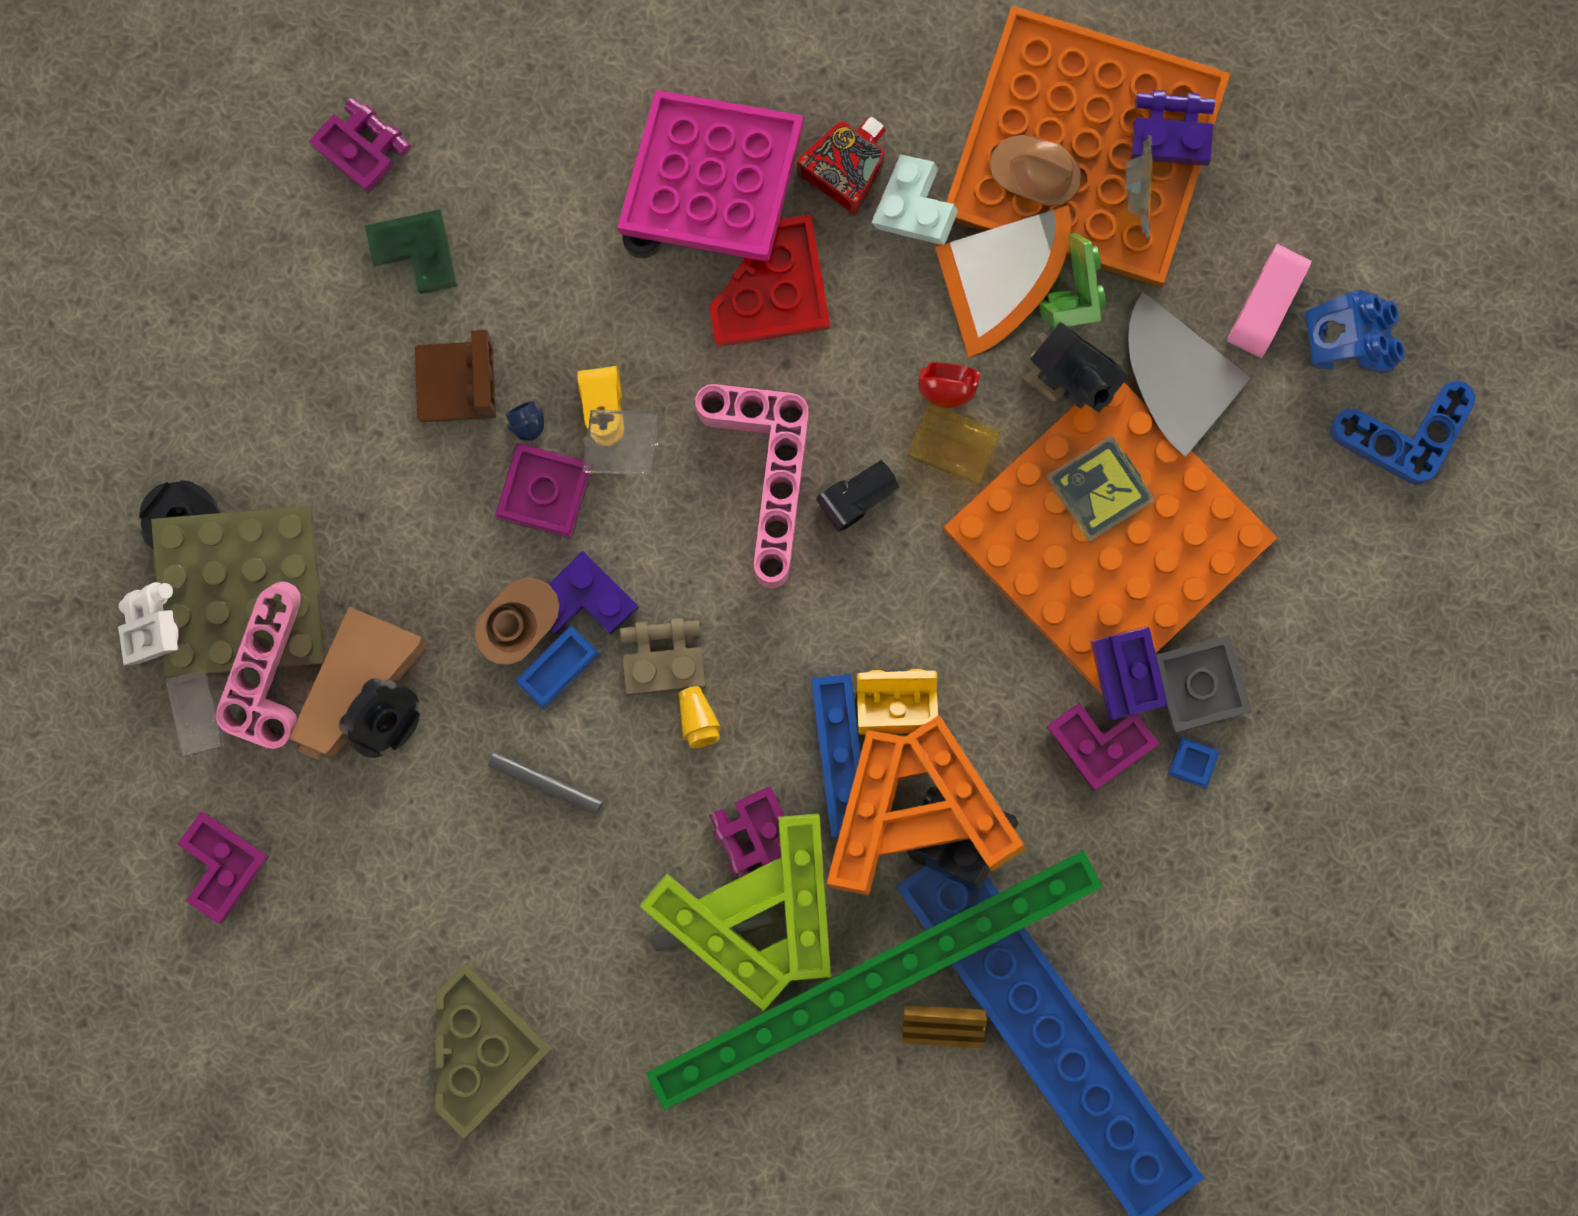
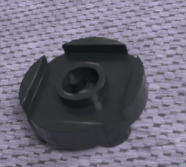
M180 480L182 482L170 484L166 482L156 486L147 494L140 506L139 518H141V534L144 541L154 550L151 519L169 518L173 513L182 514L185 510L188 512V516L221 513L213 496L203 487L191 481Z
M378 678L370 679L363 685L361 693L353 700L346 714L341 718L339 728L345 734L347 742L361 755L369 758L381 757L383 755L380 751H384L389 747L394 751L407 742L415 731L420 717V713L416 710V702L419 703L418 697L406 685L397 680L381 681ZM382 715H387L384 721H378Z

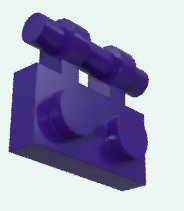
M1153 90L1152 94L1137 93L1135 108L1150 109L1149 118H1135L1131 160L1151 161L1152 143V159L1154 162L1208 166L1211 161L1213 124L1199 123L1198 113L1213 115L1215 99L1200 98L1198 93H1187V96L1165 95V91ZM1163 111L1184 112V121L1163 120Z

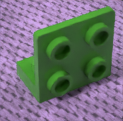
M1078 233L1069 234L1076 295H1072L1071 291L1054 292L1048 295L1049 300L1041 301L1039 304L1041 318L1054 329L1060 322L1069 327L1102 321L1100 309H1105L1106 307L1104 289L1102 285L1097 286L1095 270L1101 269L1098 247L1092 246L1090 240Z

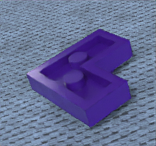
M583 551L549 583L556 592L560 605L558 618L550 629L554 635L566 626L583 608L612 635L639 608Z

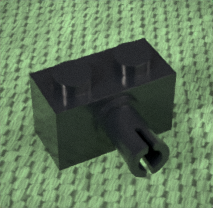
M1062 322L1056 326L1030 358L1041 370L1037 377L1053 390L1061 386L1066 390L1064 396L1077 407L1082 409L1087 404L1098 413L1112 401L1114 394L1129 377L1112 358Z

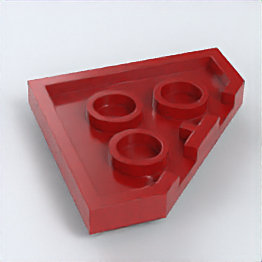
M811 214L780 219L769 262L745 258L733 273L732 279L721 294H718L710 304L709 310L716 348L830 329Z

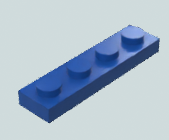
M851 674L811 678L831 838L839 837L861 755Z

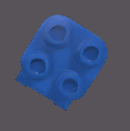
M1358 290L1333 298L1305 311L1311 346V359L1314 368L1333 370V362L1358 359L1363 368L1382 374L1393 371L1399 361L1404 360L1405 351L1403 344L1399 338L1393 339L1391 334L1393 324L1399 321L1398 309L1392 300L1386 301L1379 298L1377 294ZM1336 321L1339 325H1345L1346 332L1340 333L1339 338L1335 342L1325 343L1323 331L1328 330V322Z

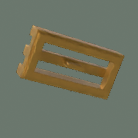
M905 1005L902 1044L983 1049V1037H985L987 1022L986 1010Z

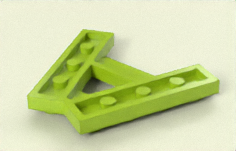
M819 814L778 817L781 857L697 899L669 874H666L640 904V907L763 1011L790 981L831 977ZM784 901L786 938L758 951L731 928Z

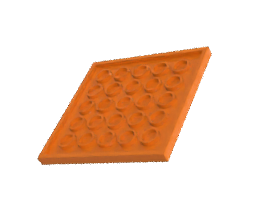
M1012 5L946 201L947 203L954 204L958 210L954 223L985 232L1069 205L1071 234L1078 233L1090 240L1092 246L1098 247L1101 269L1162 288L1201 165L1153 161L1149 228L1148 206L1151 161L1131 160L1135 118H1149L1150 109L1135 108L1137 93L1152 94L1153 90L1165 91V95L1187 96V93H1198L1200 98L1215 99L1213 115L1198 113L1199 123H1212L1214 127L1231 73ZM1163 111V120L1184 121V112ZM1018 135L1034 137L1045 142L1058 143L1073 156L1079 166L1081 175L1079 189L1072 199L1056 206L1039 204L1009 192L1001 187L992 176L990 161L993 151L1005 139ZM1070 243L1066 254L1068 259H1071Z
M1125 383L1114 394L1112 401L1103 407L1099 413L1087 404L1082 409L1074 405L942 529L1102 696L1090 641L1142 627H1150L1155 653H1157L1277 539L1265 524L1192 450L1184 457L1169 442L1155 422L1148 406ZM1110 442L1148 496V500L1096 534L1089 535L1053 482V477ZM1080 474L1073 475L1071 479L1072 484L1081 486L1084 483V477ZM1088 495L1076 502L1077 507L1085 518L1092 515Z

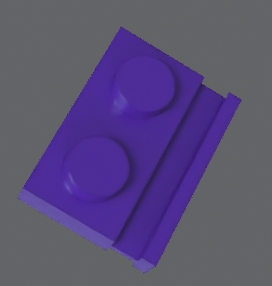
M1142 627L1090 641L1108 719L1114 720L1122 716L1133 715L1168 705L1150 627Z

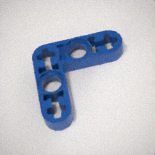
M1452 381L1446 384L1436 394L1412 439L1357 409H1346L1340 412L1331 423V435L1339 445L1406 482L1414 485L1423 484L1432 479L1441 467L1474 406L1475 393L1472 387L1462 381ZM1455 391L1461 394L1459 401L1464 405L1459 404L1452 410L1450 416L1442 414L1451 403V399L1446 395L1451 396ZM1352 419L1356 422L1354 428L1360 433H1367L1369 428L1374 433L1366 440L1365 446H1363L1360 442L1365 437L1356 432L1350 436L1345 435V426L1341 422L1346 423ZM1438 423L1445 428L1447 437L1444 442L1436 443L1427 435L1429 424ZM1386 437L1392 441L1394 445L1392 456L1383 457L1376 452L1374 448L1376 438ZM1425 449L1432 451L1423 464L1428 471H1422L1420 474L1413 472L1415 465L1410 460H1417Z

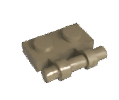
M683 618L671 619V623L648 625V621L636 622V627L620 628L622 644L633 642L638 644V653L623 655L627 696L678 691L694 686L706 688L702 647L686 648L685 637L701 636L699 620L683 621ZM673 638L674 650L651 652L650 641Z

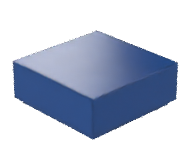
M1181 737L1167 775L1206 789L1220 751Z

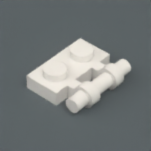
M155 582L149 584L142 590H135L126 594L124 599L120 601L119 609L125 615L126 624L118 627L124 665L141 664L178 650L177 641L179 634L177 625L174 623L172 610L164 611L163 605L173 594V589L168 583L161 584Z

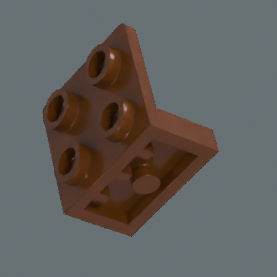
M487 330L471 331V342L417 345L415 347L417 418L420 422L496 418L493 342Z

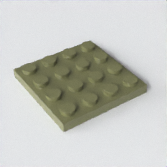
M313 506L151 519L156 581L161 584L168 583L173 589V594L163 605L164 611L172 610L174 623L177 625L179 634L177 641L178 650L163 655L165 677L230 672L257 598L265 589L274 583L282 581L289 582L298 589L301 596V604L278 667L323 664L326 654ZM280 594L272 598L277 602L274 614L268 618L274 619L276 613L287 606L281 603L282 596ZM259 630L257 632V639L260 645L265 648H273L274 640L272 635L265 630ZM245 667L244 670H253V668Z

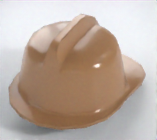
M1018 135L1009 137L999 143L991 156L990 167L996 182L1009 192L1047 206L1062 205L1072 199L1079 189L1081 180L1079 166L1073 156L1058 143L1045 142L1034 137Z
M536 578L516 580L504 588L490 605L485 608L476 624L475 640L479 651L486 659L496 664L510 665L521 661L532 651L558 618L560 605L557 594L552 587Z

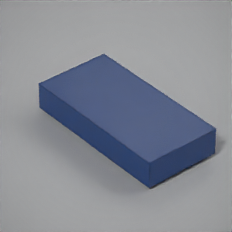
M571 625L515 682L544 710L600 653Z

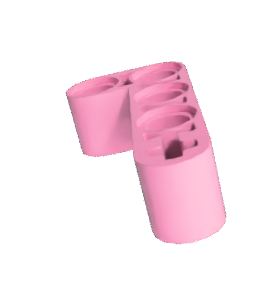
M289 582L274 583L261 592L257 598L216 710V721L223 731L271 749L279 748L289 740L297 721V716L293 710L266 699L301 604L300 592ZM280 594L282 596L281 603L287 606L279 610L274 619L268 618L274 614L277 602L272 598ZM259 630H265L272 635L274 640L273 648H265L260 645L257 639V632ZM245 667L257 670L260 675V684L254 685L247 682L243 674ZM231 704H237L244 708L247 714L245 721H239L232 716L230 711ZM273 718L281 721L285 728L284 735L272 733L268 727V719Z

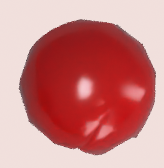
M931 362L927 365L926 371L925 367L921 368L918 388L923 397L933 405L946 409L962 407L974 398L980 372L963 365Z

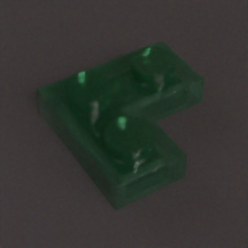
M441 209L365 225L374 266L411 259L417 290L420 294L458 286Z

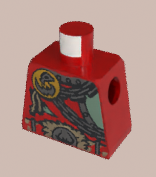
M867 117L858 130L844 121L838 122L797 160V174L855 216L884 163L885 152L876 144L886 132L884 126L872 117Z

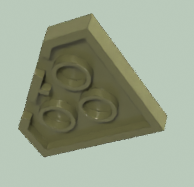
M464 963L436 992L437 1034L435 1035V1068H437L435 1111L463 1140L486 1119L553 1049L468 963Z

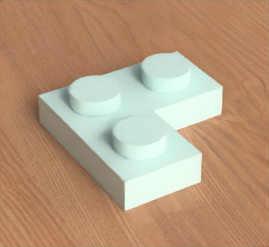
M900 154L872 220V224L876 229L935 244H945L958 210L954 204L927 198L938 172V167L934 162Z

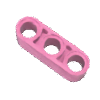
M1276 244L1226 341L1262 358L1271 344L1312 261Z

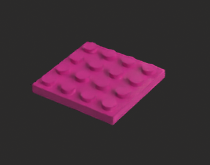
M655 90L617 226L619 234L769 262L805 124L804 116Z

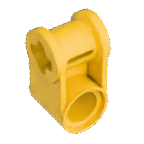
M617 366L578 371V386L583 405L584 421L591 437L601 445H610L617 442L621 438L624 429L621 408L622 392ZM608 417L607 428L600 429L601 418Z

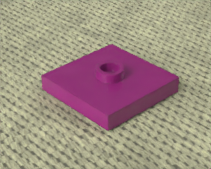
M517 442L495 518L572 539L592 472V462Z

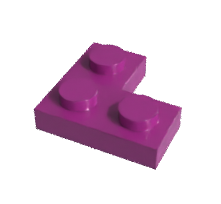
M1080 703L1046 726V729L1093 792L1159 744L1138 714L1128 716L1103 735Z
M201 811L177 844L209 866V869L189 895L186 902L216 923L223 924L269 856L206 812Z

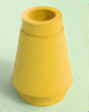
M694 686L680 691L678 696L680 699L683 740L688 741L690 748L693 749L706 747L719 741L721 726L705 695L702 693L701 687Z

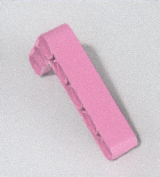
M719 384L706 385L698 391L695 398L697 415L702 423L714 428L770 434L754 557L755 577L761 585L767 588H777L787 581L790 573L808 428V405L805 399L794 393ZM710 399H719L724 403L721 411L712 414L706 412L703 406ZM749 403L758 404L763 409L762 413L756 418H748L741 411ZM787 408H795L801 412L802 416L798 421L789 423L785 422L780 414ZM783 445H789L796 449L797 455L790 461H783L776 456V450ZM778 483L788 484L792 489V494L786 499H777L770 492L772 487ZM773 521H780L787 526L788 530L784 536L773 538L766 533V527ZM769 559L778 560L783 566L782 572L775 577L766 576L761 571L762 564Z

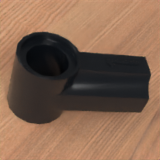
M881 459L849 481L842 480L822 492L816 498V501L837 532H841L866 515L867 510L898 491L900 486L888 465Z

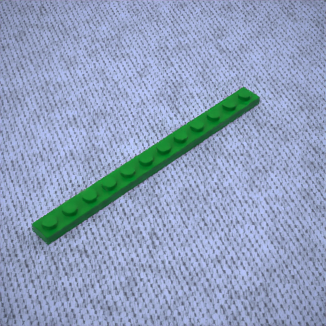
M1082 850L646 1072L647 1078L663 1110H666L1103 888L1085 851Z

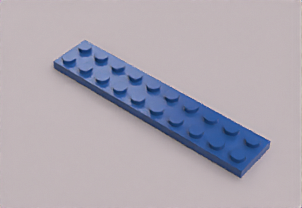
M924 866L896 887L925 930L999 893L988 876L979 890H976L927 866ZM1025 927L951 964L982 1010H986L989 1020L1129 1216H1155L1204 1179L1201 1172Z

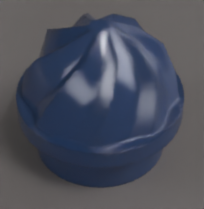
M533 401L523 403L505 414L509 421L506 426L520 440H535L544 429V413L542 409L536 408Z

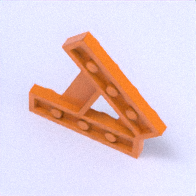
M938 715L907 736L867 730L827 885L830 888L869 895L879 856L965 839L972 840L991 871H994L1027 850L941 716ZM930 774L946 800L891 812L899 779Z

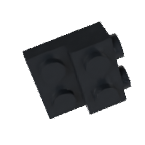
M932 786L924 796L923 805L946 800L940 790ZM1002 810L1015 830L1019 824L1016 816ZM971 839L906 851L910 859L976 890H979L990 872V868Z

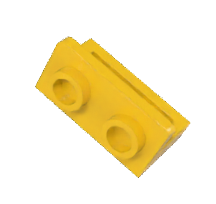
M911 669L905 672L872 670L867 673H858L856 688L858 734L866 735L867 730L888 734L912 733L937 717V672Z

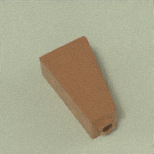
M349 607L289 737L290 740L300 743L297 751L317 760H320L322 753L334 758L347 742L345 734L339 728V722L346 714L353 700L361 693L363 685L373 678H378L381 681H399L423 653L428 642L418 635Z

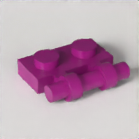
M350 98L344 105V110L351 115L346 123L333 114L308 142L312 148L369 194L393 167L391 160L384 154L388 150L393 149L403 157L409 152L411 145L402 138V133L393 125L387 126L377 118V112L368 104L362 105L355 98ZM367 128L377 138L370 144L359 135L362 129Z
M771 786L734 803L741 818L729 822L724 809L709 815L715 828L712 831L717 843L721 841L730 860L727 866L731 875L736 874L737 878L752 872L750 867L760 862L764 866L781 857L778 817H782L784 814ZM743 830H747L756 850L747 855H744L736 837V834Z

